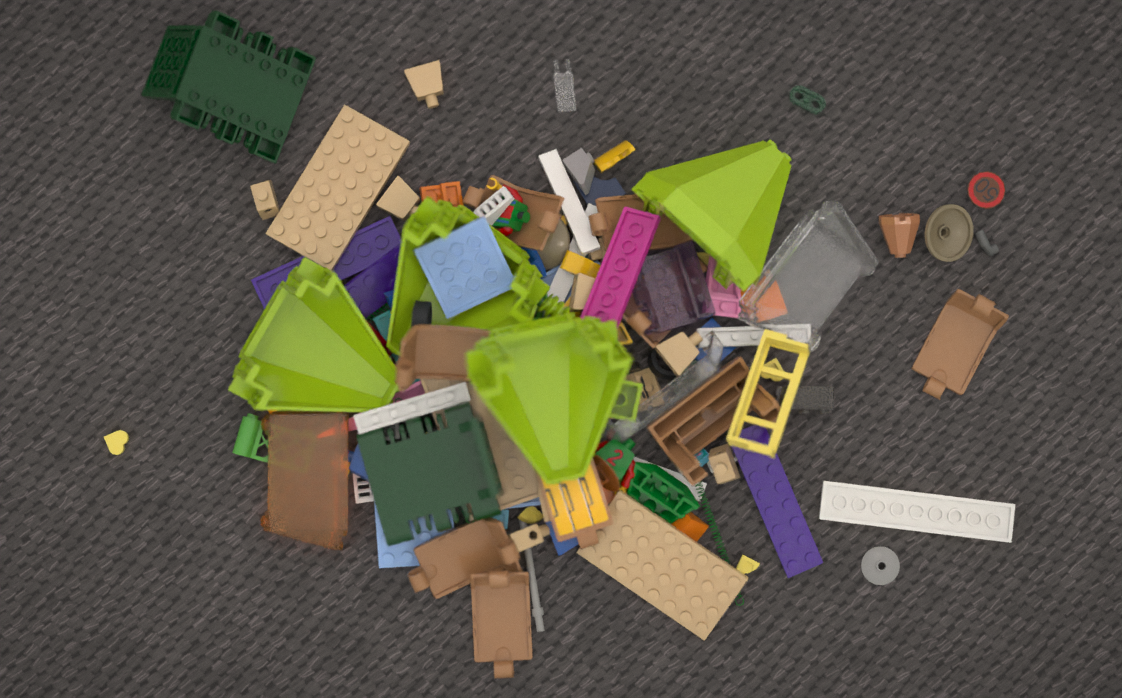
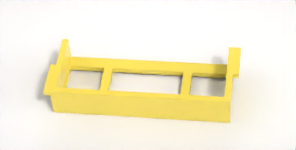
M764 329L727 436L729 446H736L767 455L773 459L775 458L810 354L808 344L787 339L786 334ZM770 346L799 354L793 374L764 366ZM761 373L790 380L776 423L747 415ZM744 422L773 429L768 446L739 438Z

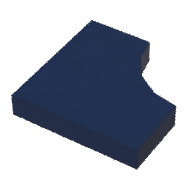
M593 177L587 195L583 193L575 181L573 182L587 205L590 203L596 206L595 200L597 198L623 196L626 194L616 177L610 180H600Z

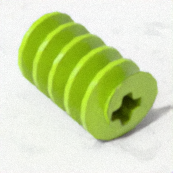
M551 294L542 302L538 312L545 310L543 315L545 318L549 315L553 317L567 314L570 308L568 306L564 307V302H558L559 297Z

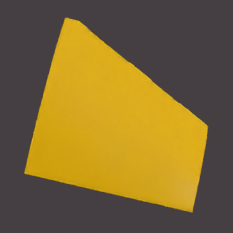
M625 140L596 158L594 164L599 172L602 173L633 153L635 148L630 142Z

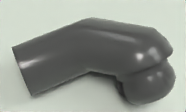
M984 230L975 233L979 245L987 255L994 256V254L999 252L997 244L990 245Z

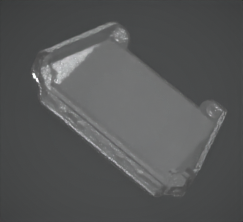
M827 200L822 203L820 209L816 211L811 209L805 213L763 268L757 285L755 286L752 283L739 300L741 312L738 313V319L762 331L767 329L786 334L787 339L808 344L809 351L811 352L819 346L821 336L817 331L859 276L865 277L873 274L875 267L879 263L840 202Z
M712 330L705 335L709 345L702 348L706 353L704 358L640 404L635 421L632 419H620L613 424L610 418H608L601 438L625 441L720 370L723 344Z

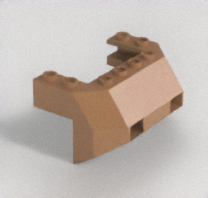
M741 356L734 358L717 369L658 414L646 426L669 460L692 486L708 475L694 455L716 440L726 430H729L750 373ZM758 383L747 414L753 410L762 420L776 423L781 408L777 401Z

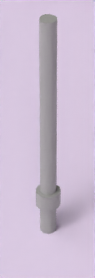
M519 520L520 530L528 527L527 523ZM530 547L524 550L527 572H529V586L533 609H531L532 616L535 617L537 632L545 631L542 617L544 612L543 607L540 605Z

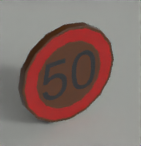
M989 171L979 172L974 175L967 187L968 197L971 202L978 208L990 209L999 205L1006 191L1001 177Z

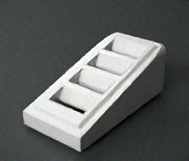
M503 186L478 206L473 213L479 217L485 216L488 224L492 226L515 198Z
M353 474L356 504L374 501L370 483L368 481L358 482V478L361 477ZM369 484V488L359 489L360 485ZM370 492V496L360 497V493Z

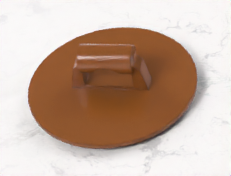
M593 454L592 458L601 485L611 492H617L620 488L617 475L605 460Z

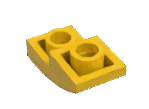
M567 250L560 268L572 275L582 273L596 279L601 265Z

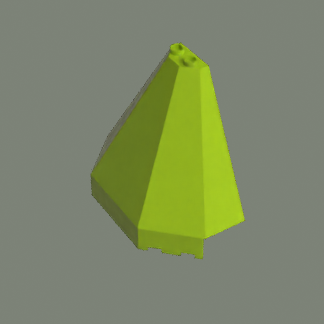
M772 140L767 142L761 141L647 172L631 190L644 201L642 211L659 215L661 218L663 213L666 214L717 261L712 277L725 289L734 283L744 292L752 283L756 286L761 277L791 169L789 162L791 158L788 154L780 152Z
M426 197L414 214H411L403 229L386 347L393 354L400 356L401 341L411 329L415 301L431 302V325L460 326L491 331L496 328L532 321L538 307L537 304L549 291L550 286L540 279L542 274L536 265L529 263L528 259L530 256L528 253L489 224L513 275L509 286L511 289L447 319L414 252V248L440 236L446 239L452 230L480 217L463 205L454 207L451 202L443 200L435 202L431 197Z
M306 257L302 259L299 267L296 266L288 274L286 282L282 280L276 288L239 353L241 360L235 366L232 376L234 379L228 388L232 393L247 400L255 410L366 412L392 404V398L395 393L399 392V385L395 383L396 367L335 272L318 265Z
M570 313L492 329L489 332L488 338H482L475 344L474 350L466 352L467 376L547 485H554L561 481L576 480L579 477L585 476L633 359L621 343L618 342L616 321L600 322V318L589 316L580 319L575 318V314Z

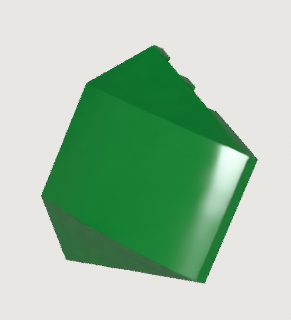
M636 462L633 471L635 475L630 480L627 495L670 524L680 518L682 519L686 514L700 507L696 498L684 483L656 464Z

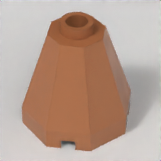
M900 213L899 215L886 214L879 216V225L890 254H895V258L906 257V254L911 253L920 223L919 214Z

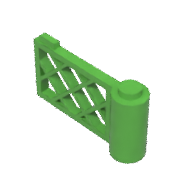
M249 413L247 417H242L232 453L307 473L317 436H314V431L303 429V432L260 421L258 420L259 416ZM264 426L271 427L276 435L265 440L262 434ZM276 429L281 430L282 432L278 434ZM285 432L291 433L294 441L287 445H284L279 437ZM294 434L299 435V436H301V437H299L298 439H296V437H295ZM261 437H262V439H263L264 442L261 443V444H259V443H260V439H261ZM277 437L283 447L272 452L267 442ZM304 437L313 439L311 447L303 451L298 441ZM296 442L301 453L291 458L286 447ZM266 444L271 454L265 457L256 456L258 447ZM282 449L285 450L289 457L283 463L278 462L274 456L275 453ZM309 450L308 457H306L305 452ZM303 454L306 459L305 468L296 467L292 459ZM270 456H272V457L274 458V460L267 459V458L270 457ZM291 461L293 466L285 463Z

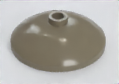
M946 204L937 208L929 217L925 227L926 246L931 255L941 261L951 262L961 258L969 249L973 239L971 217L964 208L958 205Z
M561 219L554 234H549L543 250L537 251L545 270L552 269L561 264L570 247L569 232Z

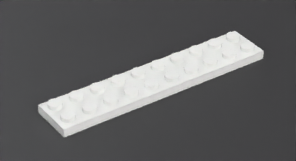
M823 481L819 519L1011 543L1015 504Z

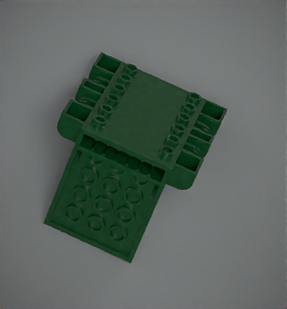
M214 10L209 14L205 25H168L141 96L147 99L175 102L171 111V119L193 129L206 128L210 118L213 117L210 131L215 134L216 139L233 145L234 142L238 144L244 132H247L243 145L248 148V152L276 164L316 57L295 47H289L287 50L282 47L274 59L273 56L276 50V44L272 43L274 37L262 31H257L254 35L248 32L243 43H240L243 34V28L238 27L240 21L218 10Z
M470 401L444 408L448 428H445L442 416L438 414L436 419L440 430L433 432L431 419L427 417L425 418L428 430L426 434L421 416L413 417L406 420L410 439L407 438L404 425H399V432L403 441L396 442L394 431L392 428L387 429L391 443L389 445L383 427L356 434L388 547L414 540L409 520H413L416 533L420 534L419 517L424 516L426 527L431 531L433 527L429 515L432 514L436 530L441 532L452 529L447 509L451 510L454 523L459 522L455 507L461 505L466 520L471 519L467 507L468 503L471 505L475 521L502 514L497 496L504 493L483 418H474Z

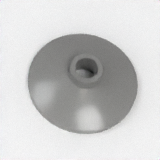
M879 546L865 553L862 558L861 569L864 577L869 582L876 585H886L897 577L900 563L897 555L891 549ZM880 562H883L885 564V567L882 570L878 568V564Z

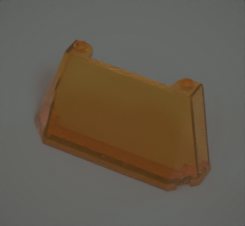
M281 410L264 415V419L261 421V428L268 435V511H265L264 516H261L263 531L330 550H342L343 542H341V539L348 532V412Z

